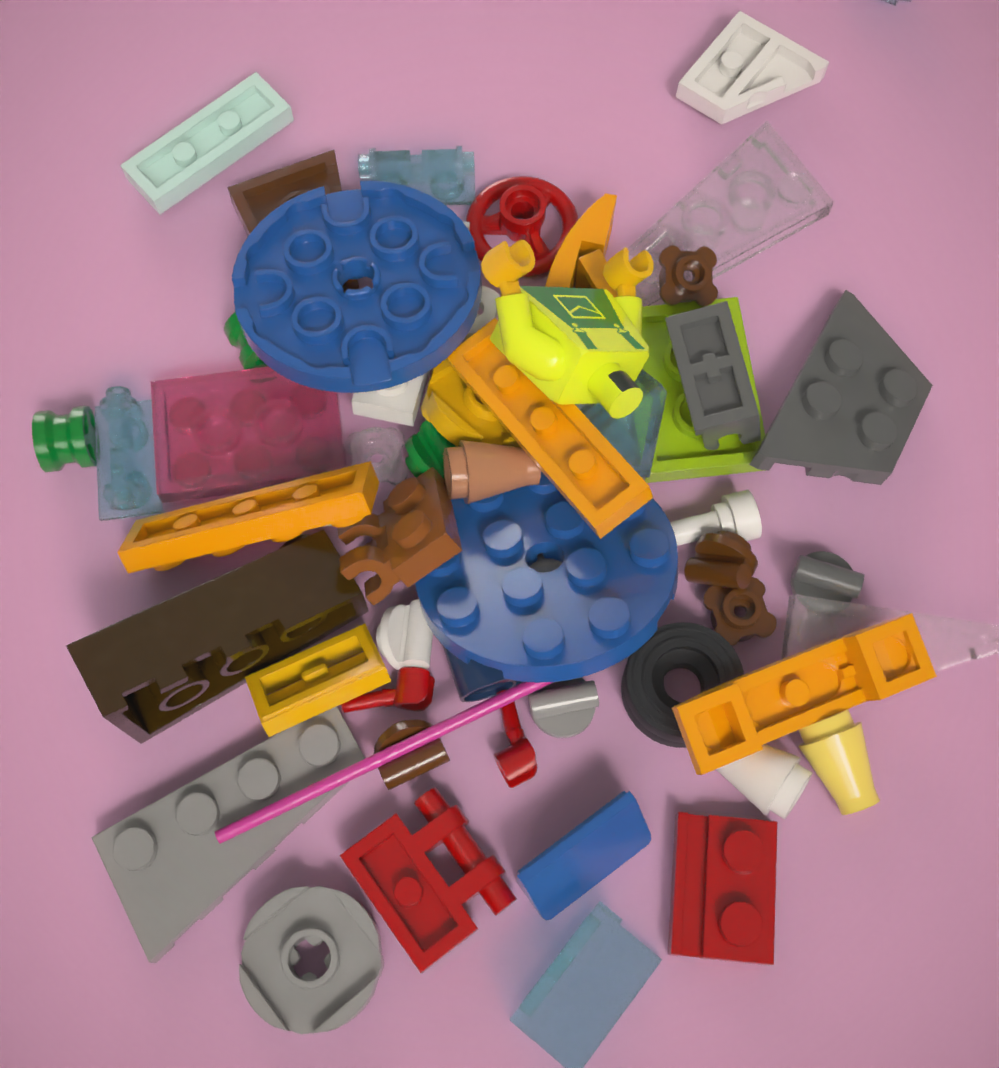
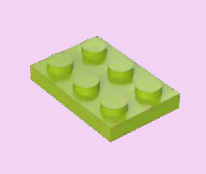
M738 297L716 299L710 305L724 301L728 302L759 411L761 441L744 445L739 440L738 434H730L718 439L720 444L718 449L709 450L704 447L702 436L695 435L665 320L666 317L699 309L702 306H699L695 301L682 302L675 306L667 304L642 306V336L649 346V358L635 381L643 391V398L639 406L633 411L643 479L646 483L766 471L749 465L765 436V430Z

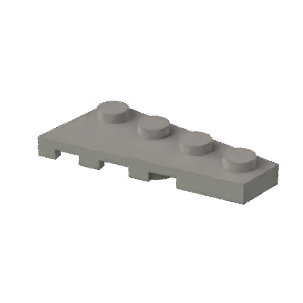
M337 706L272 736L91 837L150 963H157L175 946L174 942L198 920H203L224 900L223 896L252 869L256 870L276 851L274 849L301 823L305 824L347 784L345 783L221 844L216 839L214 831L365 759Z

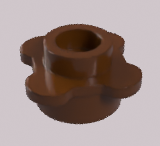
M670 245L662 250L658 258L659 264L662 266L659 273V295L662 301L670 306L695 301L702 307L712 304L718 295V290L713 284L712 269L717 264V256L714 251L706 246H702L696 251H681L675 245ZM685 271L692 273V281L684 279L683 274Z
M752 577L746 589L723 588L713 585L707 589L703 597L704 606L711 611L710 618L714 631L724 637L732 647L738 642L751 639L755 635L759 638H767L772 635L777 626L775 616L767 611L763 599L766 591L765 585L755 577ZM737 606L743 607L746 612L745 616L739 617L735 615L734 608Z

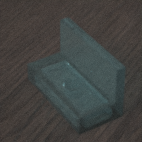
M601 901L593 907L509 1018L515 1026L565 1068H584L662 961L660 957L620 925L623 919Z

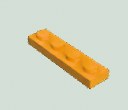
M494 318L461 343L447 357V360L454 371L601 539L653 498L650 486L575 404L560 405L551 401L527 376L509 362L506 356L490 340L498 322Z
M368 461L138 519L133 524L117 553L128 574L154 568L156 571H166L177 567L186 559L207 554L223 557L237 552L245 545L271 539L273 542H285L296 538L309 529L330 524L337 528L347 527L359 522L365 516L371 515L379 487V480L372 462Z

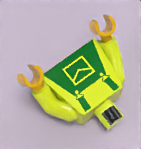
M518 240L509 246L506 241H502L489 250L481 262V269L485 278L490 284L500 288L501 297L495 298L498 322L490 337L491 342L506 356L510 363L514 364L551 401L560 405L600 403L609 415L615 419L624 418L631 414L639 406L643 398V391L635 381L649 358V346L642 336V299L636 297V285L649 277L654 270V263L650 253L642 250L629 262V251L627 247H624L607 261L604 266L603 275L608 285L617 291V297H613L607 289L520 286L518 279L532 271L535 266L534 252L528 242Z

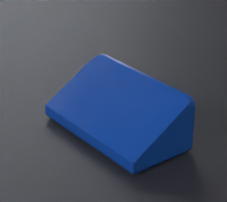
M625 791L621 792L517 871V884L541 918L546 921L554 918L649 845L651 833L636 798L630 791L627 793Z

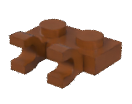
M431 467L417 478L410 477L396 485L388 498L383 501L384 512L381 514L371 513V515L365 516L353 525L337 528L338 538L345 545L353 542L360 536H370L373 538L364 546H358L339 558L340 573L348 581L364 571L377 573L364 583L365 597L373 606L382 601L399 581L410 587L462 551L452 501L448 498L445 480L434 467Z

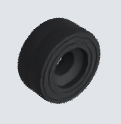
M679 622L658 627L654 635L629 656L622 676L621 693L628 716L644 735L666 746L686 748L672 707L682 702L672 699L667 694L664 688V676L676 668L690 670L697 676L701 687L700 693H703L744 675V670L736 651L720 634L699 624Z

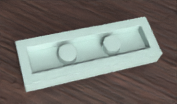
M255 72L120 166L126 179L161 215L292 123L294 118L291 106Z

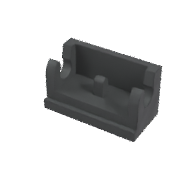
M724 301L666 317V325L695 435L702 436L704 447L709 450H716L720 445L718 439L730 434H738L739 440L744 445L761 441L759 411L728 302Z

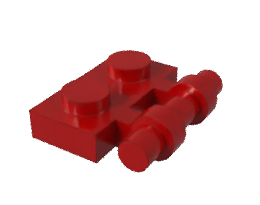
M437 787L425 792L414 803L428 822L427 825L415 834L411 835L397 813H395L339 855L420 973H424L479 930L463 908V905L480 894L495 916L517 900V897L502 878L506 870L495 855L487 858L465 827L469 823L468 818L458 805L450 807ZM442 844L445 845L465 873L463 877L450 887H448L426 856Z

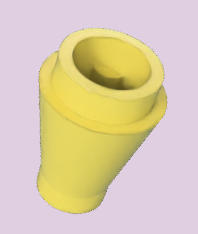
M849 709L798 730L803 740V743L798 745L799 749L836 801L841 815L852 814L880 802L874 787L862 722L854 723Z

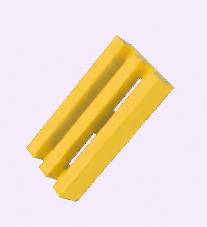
M365 623L245 677L259 719L268 737L391 682L385 664Z

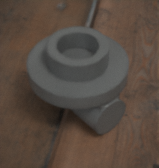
M825 551L813 552L806 556H799L791 574V590L797 602L806 610L819 615L835 614L843 610L853 598H858L863 586L864 574L853 571L843 558L834 553Z

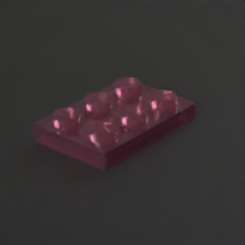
M270 367L151 381L156 491L162 503L245 493L347 467L339 392L322 391L301 385L278 374Z

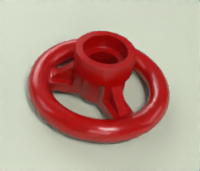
M528 176L509 177L487 186L475 197L466 216V222H470L469 231L475 241V250L481 262L486 253L492 249L484 235H507L514 242L518 240L528 242L534 252L535 266L532 271L522 277L537 276L550 271L559 248L579 219L574 204L560 188L548 181ZM500 199L499 212L493 215H485L490 206ZM550 203L556 208L562 220L561 237L551 250H549L540 236L541 226L546 218V209Z

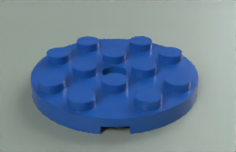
M360 181L361 189L345 190L330 194L325 193L324 186L310 190L285 202L267 215L243 243L237 255L231 279L234 286V310L242 333L255 354L268 367L293 382L322 391L339 393H360L394 387L426 374L444 361L461 344L476 319L481 302L482 278L480 263L475 250V241L470 231L450 208L434 197L405 185L383 181ZM367 277L373 280L372 289L366 286L362 289H347L346 292L343 291L342 286L349 279Z
M541 471L540 483L538 485L520 487L470 504H465L463 498L451 499L462 551L415 583L421 610L429 628L440 643L458 659L466 664L472 659L482 665L502 670L504 679L535 683L558 682L588 676L607 669L636 652L658 630V620L666 610L670 600H674L678 583V549L670 521L653 498L600 539ZM543 553L546 559L551 558L562 563L551 572L542 573L530 568L538 560L537 555Z

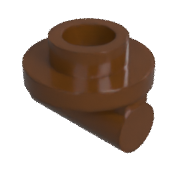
M724 530L717 533H706L700 536L695 545V556L687 560L684 567V575L686 580L692 583L746 589L758 566V560L751 551L750 544L740 535Z
M418 719L397 722L378 738L374 746V754L433 725ZM438 738L378 767L387 789L391 790L449 762L450 758L441 739Z

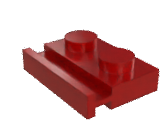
M678 812L675 815L668 955L768 966L774 965L778 821L718 815L703 816L689 814L688 812Z

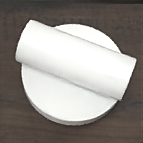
M419 599L413 600L410 605L402 604L387 608L376 632V641L380 653L397 670L403 667L423 669L430 667L433 632L424 618Z

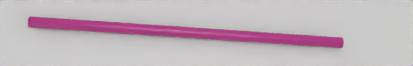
M522 682L214 831L219 844L228 841L553 682Z

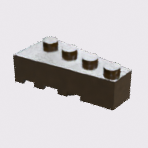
M323 529L312 535H299L287 541L278 550L74 641L66 645L103 718L142 744L247 683L246 676L297 654L369 612L363 593L354 578L348 581L340 573V555Z

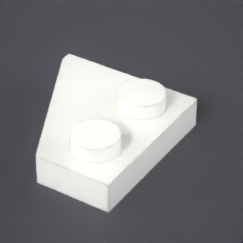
M739 11L679 81L676 98L716 122L724 124L819 83L825 76L829 61Z

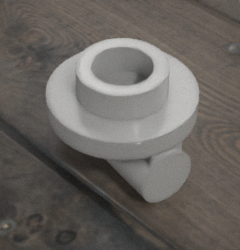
M582 677L553 682L528 694L530 713L534 723L541 731L556 738H570L583 732L593 719L595 707L599 706V698L594 680L585 681Z

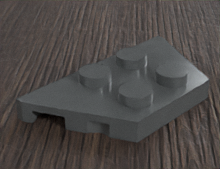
M845 290L833 308L749 464L754 468L769 471L774 463L805 467L806 476L822 478L844 476L853 482L882 485L892 474L933 385L851 292Z

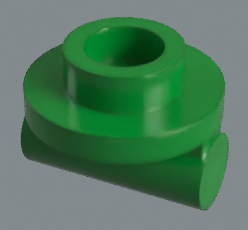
M426 420L421 424L420 431L405 441V448L408 453L405 463L416 478L431 467H434L444 479V448L457 446L444 438L432 423Z

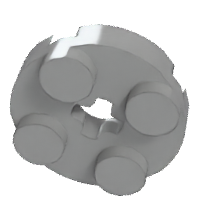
M322 886L290 888L268 900L248 923L243 938L245 943L241 952L242 965L239 964V976L243 993L250 1006L271 1026L299 1034L332 1031L354 1019L373 997L384 968L381 937L369 912L348 894ZM304 940H307L313 946H317L324 941L329 947L330 953L324 959L328 970L320 978L312 972H308L301 977L296 974L294 966L301 959L296 947Z

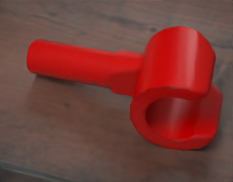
M403 667L398 671L396 689H382L365 693L341 704L344 713L382 706H395L408 711H424L432 702L435 679L433 676H430V672L427 669Z
M515 701L500 708L506 737L511 745L493 754L496 764L509 788H514L533 778L538 768L534 748L525 737L524 730L521 729Z

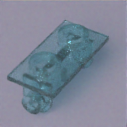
M456 146V149L422 150V155H410V150L376 151V148H369V154H358L359 178H362L361 181H383L405 185L422 191L445 205H471L475 201L474 151L463 152L462 146Z
M116 386L108 388L105 391L106 397L100 400L99 406L95 407L99 520L107 521L163 513L157 401L156 399L137 401L131 397V390L126 387Z

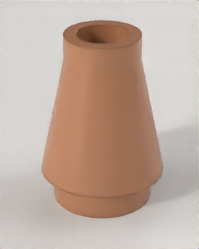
M460 440L458 447L444 448V479L447 495L450 500L463 498L465 504H470L520 487L538 485L540 483L541 470L521 447Z

